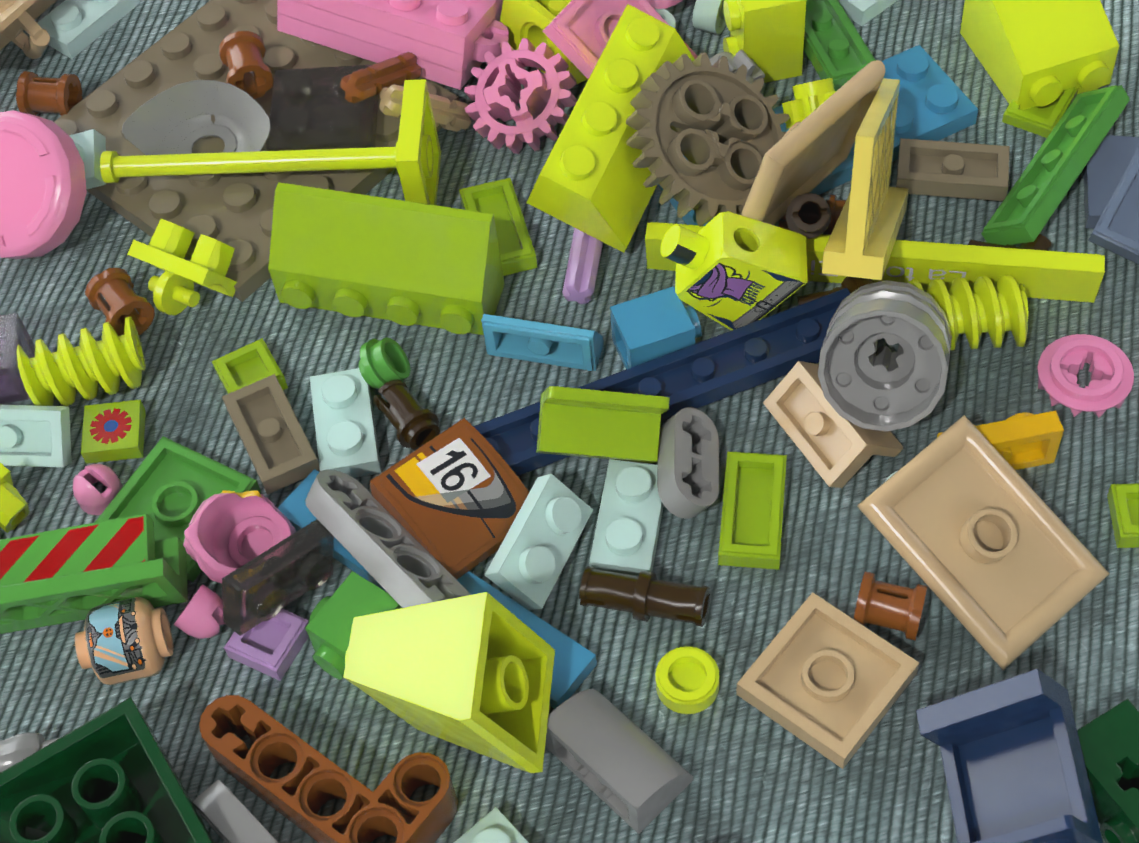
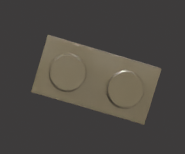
M901 138L896 187L908 188V194L1003 201L1008 191L1010 146Z
M275 374L222 396L225 407L267 495L306 478L314 469L320 472L317 457Z

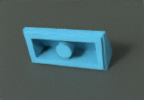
M483 314L481 322L486 350L489 355L588 371H596L604 339L596 331Z

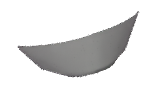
M194 80L177 84L141 105L126 119L122 126L124 137L145 155L192 154L194 144L199 139L208 136L219 137L224 141L225 147L223 152L261 151L271 130L269 116L256 100L247 92L232 84L215 80ZM212 115L215 116V122H214V123L211 121V116H212Z

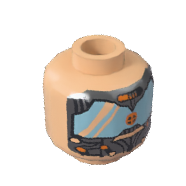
M134 597L91 608L85 619L84 631L75 634V649L82 669L92 668L102 683L116 685L159 674L165 657L173 655V639L165 610L162 607L154 609L149 600L142 597Z

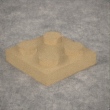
M812 592L738 681L736 695L843 769L917 675L919 662Z

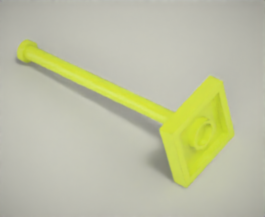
M426 79L404 81L399 136L396 147L119 156L116 151H103L100 157V172L105 183H117L120 177L397 168L405 201L436 205L441 149Z

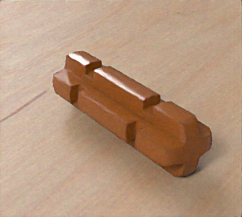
M406 52L344 76L340 82V87L345 91V99L355 104L380 94L384 87H390L393 84L400 86L404 84L405 80L419 78L422 68L417 64V56L411 52Z

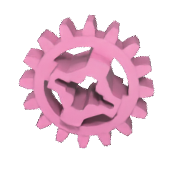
M522 38L519 49L514 50L507 41H504L501 45L502 54L495 57L489 51L484 53L485 60L488 63L484 70L472 67L470 72L478 79L477 85L465 87L464 93L475 102L465 107V112L476 121L472 127L483 138L488 136L487 140L495 148L500 149L506 143V146L514 154H519L523 142H527L534 151L540 150V137L546 135L549 139L555 141L558 139L554 126L557 123L566 124L569 117L564 112L565 107L575 106L578 101L572 92L568 91V89L577 84L576 79L569 71H566L568 64L559 53L554 55V52L546 43L542 42L535 50V47L528 38ZM525 67L539 68L546 73L542 74L539 69L528 72ZM500 118L503 122L512 119L516 122V126L504 125L495 119Z

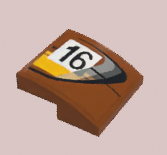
M465 418L370 480L372 496L456 580L498 551L529 494L527 488L506 461Z

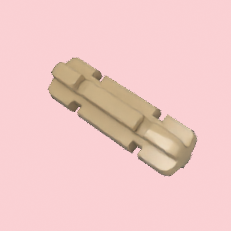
M393 84L381 90L379 94L381 98L379 108L382 113L399 118L402 108L403 86ZM429 93L436 127L440 124L443 129L455 132L469 128L471 120L470 116L465 112V107L468 106L467 103L457 100L450 102L448 98Z

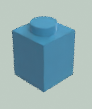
M674 286L610 307L612 341L625 369L695 344V338L702 336L700 321L695 309L690 305H683L675 292Z

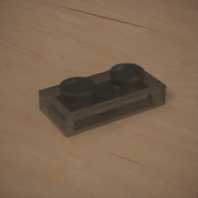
M316 519L223 577L224 623L241 636L262 621H268L275 617L282 608L309 590H315L322 586L333 575L334 536Z

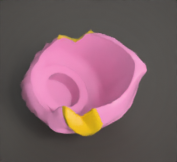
M223 490L220 494H214L201 503L193 515L189 527L184 531L185 539L183 546L191 558L198 563L200 569L212 581L232 586L235 590H250L262 583L274 581L282 576L289 564L290 556L294 553L297 537L295 535V527L292 526L289 519L275 507L274 503L267 497H264L263 494H260L258 490L241 493Z

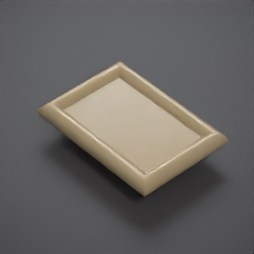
M876 60L868 63L802 122L795 123L782 139L765 153L742 210V216L771 225L776 224L786 214V210L794 198L801 194L810 193L847 159L861 123L884 78L885 65L882 61Z
M965 415L857 505L860 511L1002 670H1005L1110 574Z

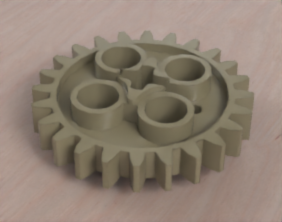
M702 52L693 62L687 54H682L673 64L666 61L640 85L641 91L630 102L636 110L626 119V124L637 130L626 141L627 146L642 150V155L632 163L633 167L649 168L651 175L645 180L643 185L647 188L659 184L664 189L659 199L661 205L669 202L672 198L678 201L677 217L682 218L691 210H695L698 226H703L721 212L729 211L741 215L765 153L785 135L786 132H783L780 126L790 119L789 114L774 113L772 107L779 99L777 94L764 98L760 93L764 84L763 78H759L750 84L746 81L747 66L743 64L734 73L730 72L726 56H722L711 65L706 52Z

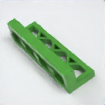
M179 537L154 541L155 560L1 586L0 634L85 620L88 612L95 606L134 597H142L149 600L154 608L188 602L187 561L184 543Z

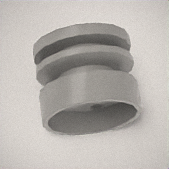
M884 280L861 286L844 298L830 320L820 351L818 377L824 397L839 416L860 428L888 432L911 427L929 415L945 392L952 340L946 313L930 294L910 283ZM884 338L888 345L899 343L898 351L892 353L887 346L877 348L878 340Z

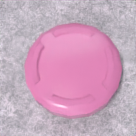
M14 110L0 112V257L25 259L44 256L63 244L80 220L87 193L84 162L73 139L53 121Z

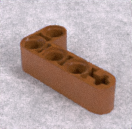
M226 695L217 698L206 707L201 715L199 724L201 736L220 767L318 843H371L376 838L384 835L396 837L395 843H435L457 813L458 799L447 765L440 757L431 753L417 752L406 756L396 764L380 785L372 792L244 697ZM248 734L253 744L250 750H248L245 742L237 736L244 737ZM296 763L293 771L287 776L280 779L270 778L274 769L279 765ZM435 785L440 787L437 794L430 800L424 802L410 800L412 793L421 786ZM335 798L346 800L342 809L336 814L330 816L317 815L321 806L327 801Z

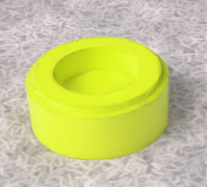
M689 646L675 648L666 653L657 665L655 673L656 691L661 702L670 710L681 714L699 713L707 709L717 698L720 679L719 668L712 656L704 650Z

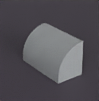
M588 689L575 694L548 715L546 748L638 834L694 780L693 776L596 689Z

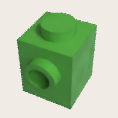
M352 571L332 596L323 598L315 606L311 613L309 624L305 627L315 650V653L312 655L314 661L329 675L336 679H343L345 655L349 647L353 618L400 609L402 607L386 591Z

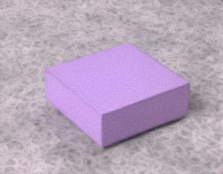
M256 598L224 649L229 658L281 681L309 637L305 629L309 624V620Z

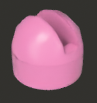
M99 463L85 466V469L73 478V495L80 508L90 515H101L123 487L117 474L110 467ZM100 482L107 489L100 493L92 484Z
M202 584L173 625L194 638H211L220 632L219 625L226 624L228 616L226 604L218 594Z

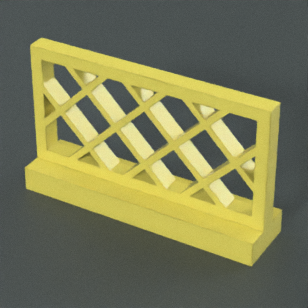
M883 78L856 134L851 191L824 249L822 274L882 280L906 211L908 188L889 187L900 80Z

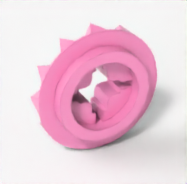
M1087 334L1068 335L1055 340L1042 352L1037 366L1038 389L1045 390L1049 394L1051 406L1062 404L1069 407L1074 417L1082 411L1093 412L1100 418L1107 409L1112 407L1120 409L1124 400L1131 392L1134 382L1133 367L1126 354L1112 342ZM1088 363L1090 364L1091 381L1089 386L1081 388L1077 384V375L1079 370H1083L1084 364Z

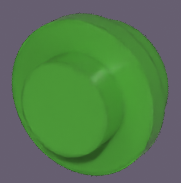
M388 337L382 340L371 339L360 348L359 370L364 380L371 387L379 389L391 380L399 379L403 381L410 375L409 360L401 346L393 339Z

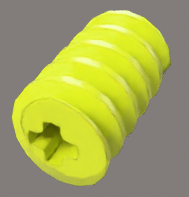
M1012 275L1000 276L995 288L988 276L977 277L972 290L964 277L954 278L949 293L942 279L930 281L926 293L930 294L946 313L952 335L950 350H955L959 334L966 335L970 349H978L981 335L984 332H988L994 348H1001L1005 331L1012 332L1017 347L1025 346L1028 333V300L1024 285L1021 283L1018 286ZM918 280L908 281V283L923 290Z
M131 316L125 317L123 335L118 336L109 322L103 323L102 340L95 341L87 327L81 328L80 343L76 347H73L65 333L58 334L56 352L51 353L42 338L35 341V357L32 358L26 355L20 344L17 345L16 354L20 377L29 398L35 406H53L54 395L62 405H72L75 402L76 389L84 399L88 401L93 400L97 397L98 382L109 395L116 394L119 391L120 376L128 387L136 389L141 386L142 370L145 371L146 369L140 338Z

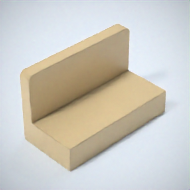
M798 361L765 399L763 404L829 487L843 488L872 455L896 457L901 452L903 446L891 431L884 432L860 428L839 416L824 397L818 377L819 364Z

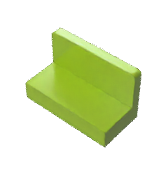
M549 386L541 393L536 453L655 463L658 461L661 414L669 410L670 397Z

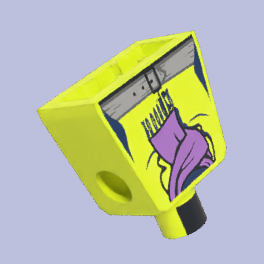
M729 211L719 213L697 233L675 224L668 229L661 243V255L676 262L675 292L678 298L729 330L761 320L808 282L806 236Z

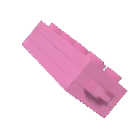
M277 0V31L376 63L411 52L417 56V64L422 68L419 77L459 90L463 88L473 75L470 72L472 67L479 68L483 62H486L484 53L489 51L495 57L502 54V42H508L509 40L508 28L502 22H499L503 0Z

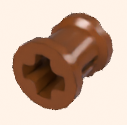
M251 31L230 33L219 45L220 58L223 64L229 68L226 83L247 92L253 99L264 96L266 91L273 86L274 80L270 68L264 65L263 62L266 51L262 38Z
M23 71L17 81L16 101L20 112L35 116L39 112L60 113L62 116L63 114H68V111L82 100L81 83L75 74H63L61 78L39 77L38 74Z
M108 268L92 277L87 284L85 295L94 309L102 311L106 317V322L111 324L118 336L124 334L125 317L129 316L132 317L138 335H141L153 322L155 316L154 308L146 298L135 293L133 290L134 284L124 269Z
M865 571L859 590L854 620L863 626L869 623L902 631L905 633L906 639L916 641L928 586L918 584L912 589L877 581L874 573Z

